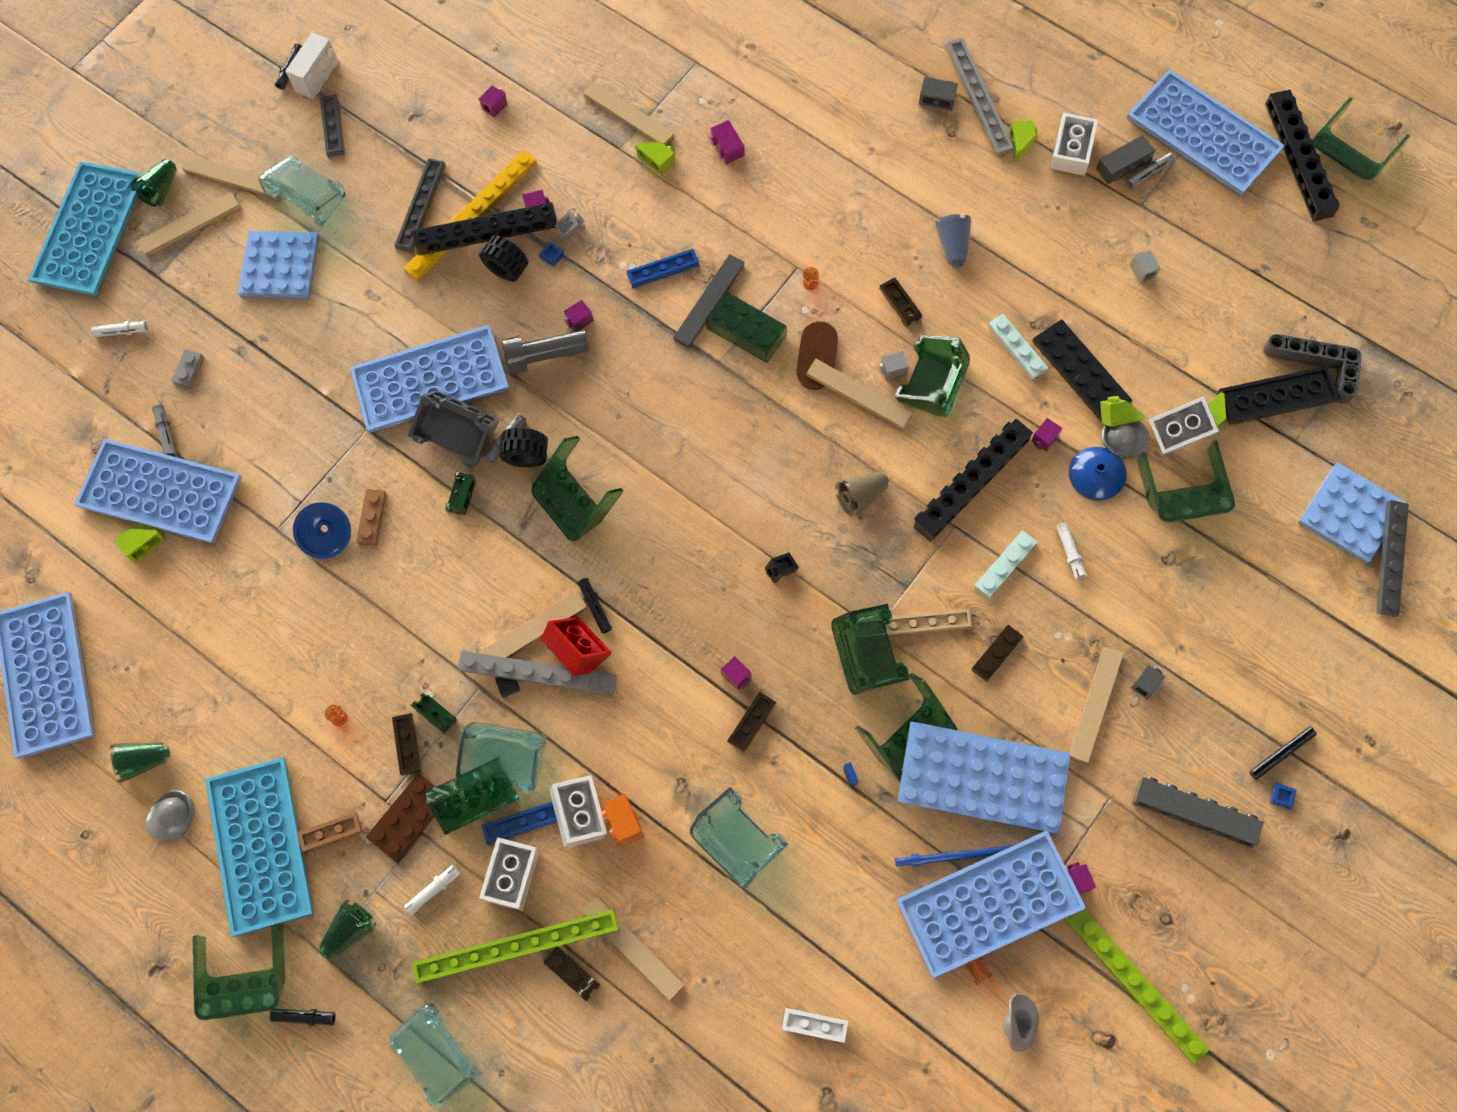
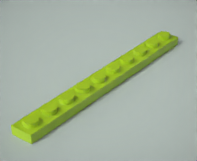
M615 910L601 912L412 962L415 983L419 984L619 931Z
M1083 909L1064 918V921L1192 1064H1196L1210 1049L1091 916Z

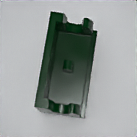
M455 473V481L450 498L445 505L447 512L466 515L476 484L473 474Z
M422 693L420 695L422 697L419 702L414 701L411 706L445 734L457 718L432 697Z

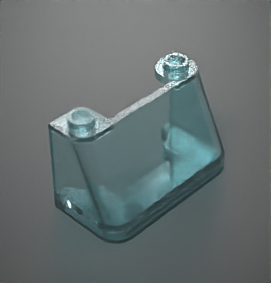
M293 155L286 156L258 177V181L265 194L270 197L273 195L275 197L278 195L303 209L306 215L315 217L314 223L321 227L346 197L341 183L338 181L334 182L301 163Z
M471 722L461 730L455 777H460L463 781H473L475 778L483 776L516 782V786L523 792L534 791L537 786L547 735L483 722Z
M729 787L698 814L690 828V835L738 885L747 888L786 849L788 843L780 834L772 833L770 836H767L740 809L742 797L738 792Z
M426 1003L389 1036L391 1041L388 1044L395 1053L398 1052L426 1093L424 1098L428 1104L440 1107L478 1077L481 1072L476 1065H472L468 1061L469 1057L464 1055L443 1024V1019L436 1017L440 1013L436 1006L432 1003Z

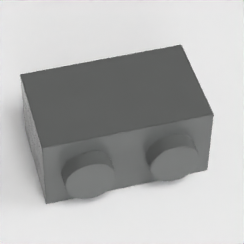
M924 77L919 105L952 111L958 83Z

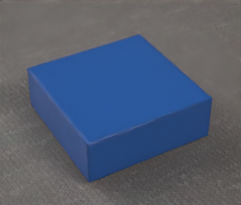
M549 243L540 253L539 257L554 267L563 257L564 251Z
M851 762L844 764L843 771L851 787L857 785L859 780Z
M1275 783L1269 803L1291 810L1297 790Z

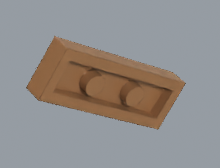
M366 489L356 539L358 544L377 545L386 498L385 490Z
M354 812L297 832L301 850L305 853L362 833L358 813Z

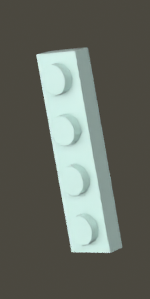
M1004 314L988 324L989 329L1032 380L1048 370L1047 365Z
M1022 530L974 585V588L987 599H990L1038 542Z

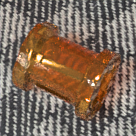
M814 267L806 268L803 271V286L807 290H814L818 287L819 272Z
M330 705L325 711L326 719L335 726H342L348 719L347 713L338 705Z
M981 957L965 966L975 978L974 983L976 985L992 976L991 972L988 973L981 962Z

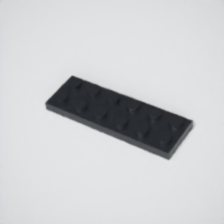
M1062 319L1033 338L1032 342L1101 422L1100 402L1106 401L1108 397L1117 396L1119 399L1125 400L1130 404L1133 401Z
M1328 366L1218 390V395L1221 392L1225 395V410L1229 425L1334 403L1340 399Z

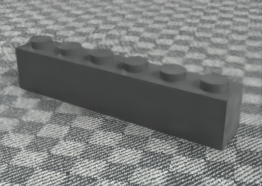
M1149 776L1143 777L1138 781L1132 804L1250 848L1258 845L1264 821L1258 820L1256 815L1239 813L1238 809L1234 807L1220 806L1215 800L1201 799L1196 793L1190 791L1182 792L1172 784L1163 785L1158 783L1157 779Z

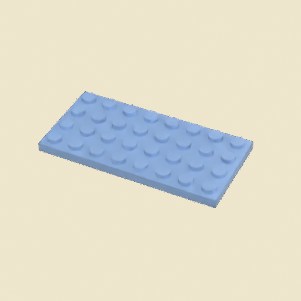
M1170 69L1126 117L1241 196L1285 146Z
M490 325L350 367L368 433L413 420L422 395L431 391H439L461 402L468 403L510 390Z
M104 438L74 505L85 510L214 544L242 476L237 473Z
M65 592L0 611V664L14 758L21 759L95 737L72 594Z
M911 721L897 802L1060 834L1070 753Z
M1044 831L896 899L932 979L1086 909L1048 831Z

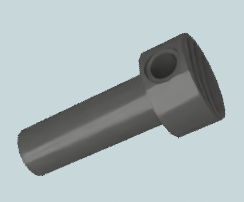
M584 330L526 342L521 341L520 335L501 339L509 375L527 372V364L589 351Z

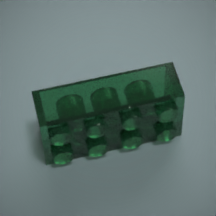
M725 291L706 317V327L708 330L766 363L769 362L787 336V325Z
M500 756L425 792L427 804L445 835L519 800L517 789Z

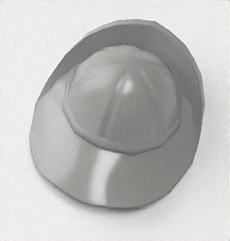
M1140 421L1113 427L1105 425L1101 433L1102 443L1105 448L1118 457H1135L1141 454L1149 444V431Z
M172 790L166 793L154 804L147 815L145 824L149 834L162 841L174 840L185 834L194 818V803L190 796L183 791Z
M1015 994L1010 998L1009 1014L1004 1019L1003 1028L1006 1036L1010 1039L1012 1049L1021 1052L1028 1049L1035 1040L1038 1032L1039 1013L1031 999L1022 994Z

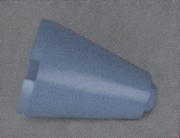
M960 214L941 217L940 222H935L948 264L952 265V267L963 266L967 259L972 222L971 217L965 215V218H960Z

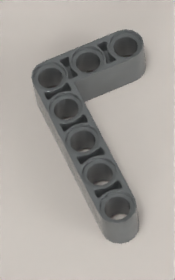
M1280 334L1272 335L1264 345V353L1272 358L1337 369L1335 387L1340 397L1339 403H1349L1358 393L1362 355L1357 348Z

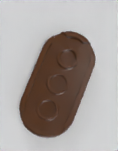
M813 322L806 326L802 332L797 364V378L807 389L819 390L824 388V385L806 376L815 359L832 368L835 365L838 335L834 327L826 322Z

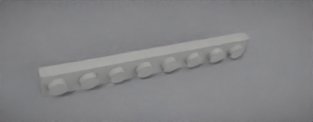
M963 38L947 42L946 48L996 156L1013 152V144Z
M461 651L458 671L612 696L616 682V675L591 671L588 674L574 676L563 666Z

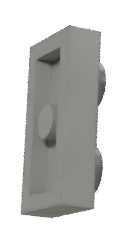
M184 350L171 382L175 385L191 388L204 356L201 353Z

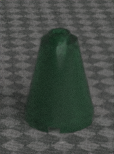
M161 160L134 178L130 183L131 190L133 192L136 191L139 194L138 198L145 204L152 207L156 205L161 206L177 173L176 165L171 160Z
M114 743L110 745V748H114V753H110L115 776L119 775L121 778L117 780L118 783H123L167 762V758L170 757L169 747L164 746V743Z
M344 900L319 944L320 954L324 958L335 959L376 928V922L372 925L370 921L372 916L359 904L354 903L351 905L348 904L350 900Z

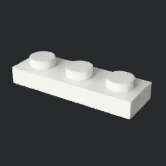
M785 1008L782 1030L845 1043L848 1021Z

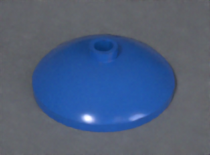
M1103 447L1083 449L1074 456L1069 466V479L1072 486L1080 495L1091 500H1107L1116 496L1126 482L1127 473L1123 461L1120 457ZM1100 466L1103 468V470H1098L1097 467Z
M316 502L307 505L297 514L293 523V536L296 544L304 553L314 558L327 559L338 555L346 548L351 538V524L345 512L338 506L327 502ZM322 525L327 526L328 530L326 532L321 529Z

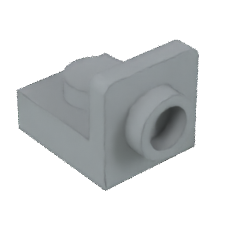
M570 211L554 225L566 240L579 228L582 230L586 229V226L583 224L584 219L578 213L573 214Z

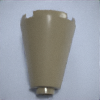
M878 471L840 480L835 484V489L838 488L839 493L836 495L837 500L846 513L851 512V516H855L888 488L889 479L886 474Z

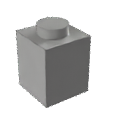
M1151 251L1136 254L1130 265L1139 283L1156 278L1160 270V266Z
M903 351L882 356L879 370L881 375L884 374L886 380L907 375L908 364Z

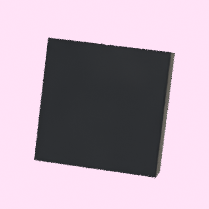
M495 679L502 698L521 691L517 680Z

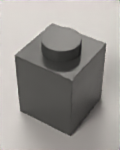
M1148 665L1131 688L1148 700L1165 676L1157 667Z

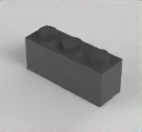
M1142 135L1100 158L1096 170L1107 184L1113 181L1117 182L1124 175L1135 172L1138 167L1148 165L1153 160L1152 157L1155 149Z

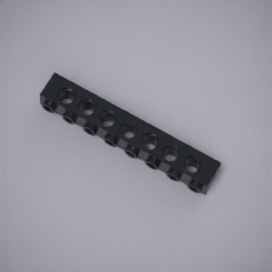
M1290 89L1271 93L1265 106L1280 143L1285 145L1283 150L1312 221L1334 217L1339 209V201L1335 198L1333 187L1327 179L1326 170L1322 167L1320 155L1315 150L1314 141L1310 138L1308 127L1303 121L1302 112L1298 109L1295 96H1293Z
M553 202L412 230L418 256L488 242L492 236L508 238L555 228L554 225L557 223Z
M1015 419L1012 423H1006L1002 428L1003 432L1000 435L996 434L990 440V445L987 448L983 447L977 454L978 457L974 461L970 460L965 466L966 470L962 474L960 472L957 473L952 480L953 483L950 486L946 485L940 491V496L937 499L933 498L928 503V508L916 515L914 518V528L926 539L932 542L1030 441L1033 432L1019 420ZM1005 439H1012L1013 442L1009 443ZM993 451H998L1001 455H995ZM980 464H987L989 468H983ZM973 476L976 478V481H971L968 477ZM961 489L964 493L958 494L955 490ZM943 502H949L952 506L946 507L943 505ZM930 515H937L939 519L933 520L930 518Z

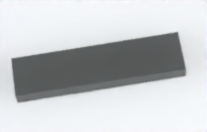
M337 94L320 97L326 154L328 157L344 155Z

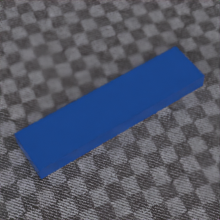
M690 249L627 270L626 272L633 289L699 267L700 265L694 249Z
M549 802L483 824L482 829L486 844L491 845L496 843L497 837L506 840L556 823L557 818L553 803Z

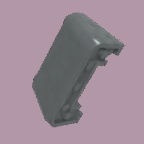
M431 391L422 395L408 436L413 438V441L423 444L424 442L431 441L462 455L461 460L464 465L475 467L479 464L499 420L442 392Z

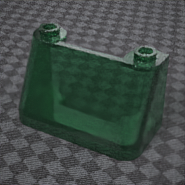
M920 334L914 347L919 357L908 386L901 384L896 389L895 397L902 404L939 417H948L969 367L970 355L960 338Z
M888 604L850 611L832 620V633L849 691L853 695L910 680L908 668L902 662L896 663L886 631L885 626L892 619V613Z

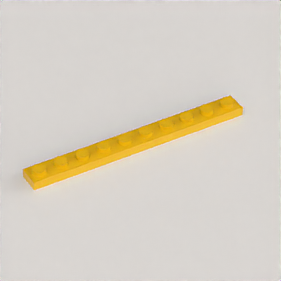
M522 150L449 223L484 216L537 163L536 159ZM449 250L420 256L417 254L404 267V270L418 281Z

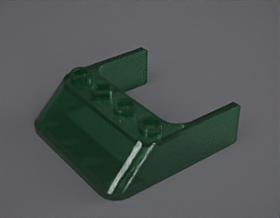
M1349 97L1315 135L1313 145L1316 149L1360 178L1372 180L1384 170L1403 148L1411 135L1407 134L1382 163L1372 161L1334 136L1331 132V127L1345 113L1353 98Z
M579 436L568 437L562 440L531 488L534 498L570 541L580 539L599 525L624 492L622 488L607 491L598 505H596L567 469L566 460L579 442Z
M1217 440L1212 441L1207 449L1215 479L1212 483L1157 492L1146 452L1140 454L1137 463L1148 504L1162 521L1176 522L1225 514L1234 509L1235 500Z
M911 673L909 677L922 694V706L883 745L879 746L868 731L858 725L855 727L877 760L900 782L911 721L958 731L957 726L928 683L914 673Z
M271 924L273 968L221 977H212L207 973L206 938L200 935L192 937L194 1013L198 1019L213 1020L274 1010L278 1006L285 983L283 925Z

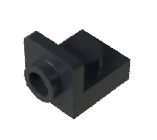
M790 552L772 558L765 567L766 573L773 583H777L781 577L794 573L799 569Z

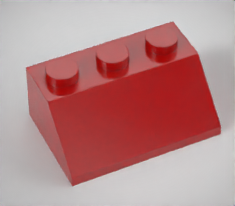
M579 617L548 621L541 641L547 648L552 651L574 676L590 673L612 653Z

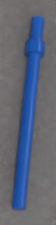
M1014 845L921 856L919 854H912L911 857L895 858V866L912 865V867H918L926 863L987 857Z

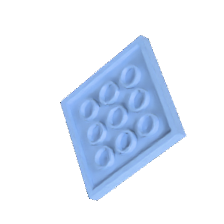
M248 231L238 288L239 296L310 298L319 242L318 233Z
M1336 462L1298 521V524L1368 564L1383 541L1386 502L1389 500L1406 502Z

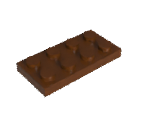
M418 773L371 829L366 838L398 863L450 798Z

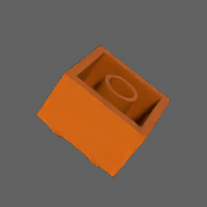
M625 793L602 804L604 810L601 813L605 822L612 826L609 831L616 844L620 843L624 847L645 837Z

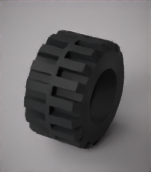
M492 236L479 253L481 261L492 273L511 282L517 281L529 263L527 256L517 245L500 236Z
M529 428L507 429L501 434L499 458L517 467H537L543 465L547 457L548 437L537 430Z

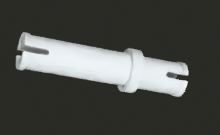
M145 320L139 322L125 321L122 324L92 326L91 333L94 338L121 334L129 336L133 335V333L148 332L149 327Z
M1061 523L1062 527L1057 525L1056 529L1068 557L1067 563L1072 568L1075 580L1082 579V576L1085 578L1087 573L1082 564L1083 558L1078 553L1068 523Z
M452 864L440 876H435L434 881L405 904L404 907L413 916L414 913L441 890L447 889V885L461 873Z

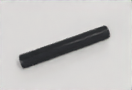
M1309 726L1251 769L1250 775L1255 780L1259 779L1315 737L1317 732L1313 727Z

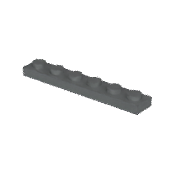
M1394 500L1386 502L1377 614L1398 617L1400 614L1409 504Z

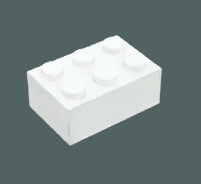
M312 32L286 69L287 76L296 93L314 99L316 94L320 92L324 82L328 80L332 70L337 66L339 60L330 40Z
M1063 113L1050 169L1085 176L1098 119Z
M1204 396L1148 419L1161 451L1165 456L1220 434Z
M592 775L552 784L549 791L564 849L604 839L607 831Z
M497 837L479 899L523 911L540 850L533 846Z

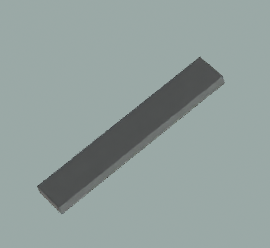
M428 158L394 245L395 249L413 252L415 242L412 230L422 229L446 166L445 161Z
M730 254L728 255L674 335L675 341L690 348L744 267V261Z

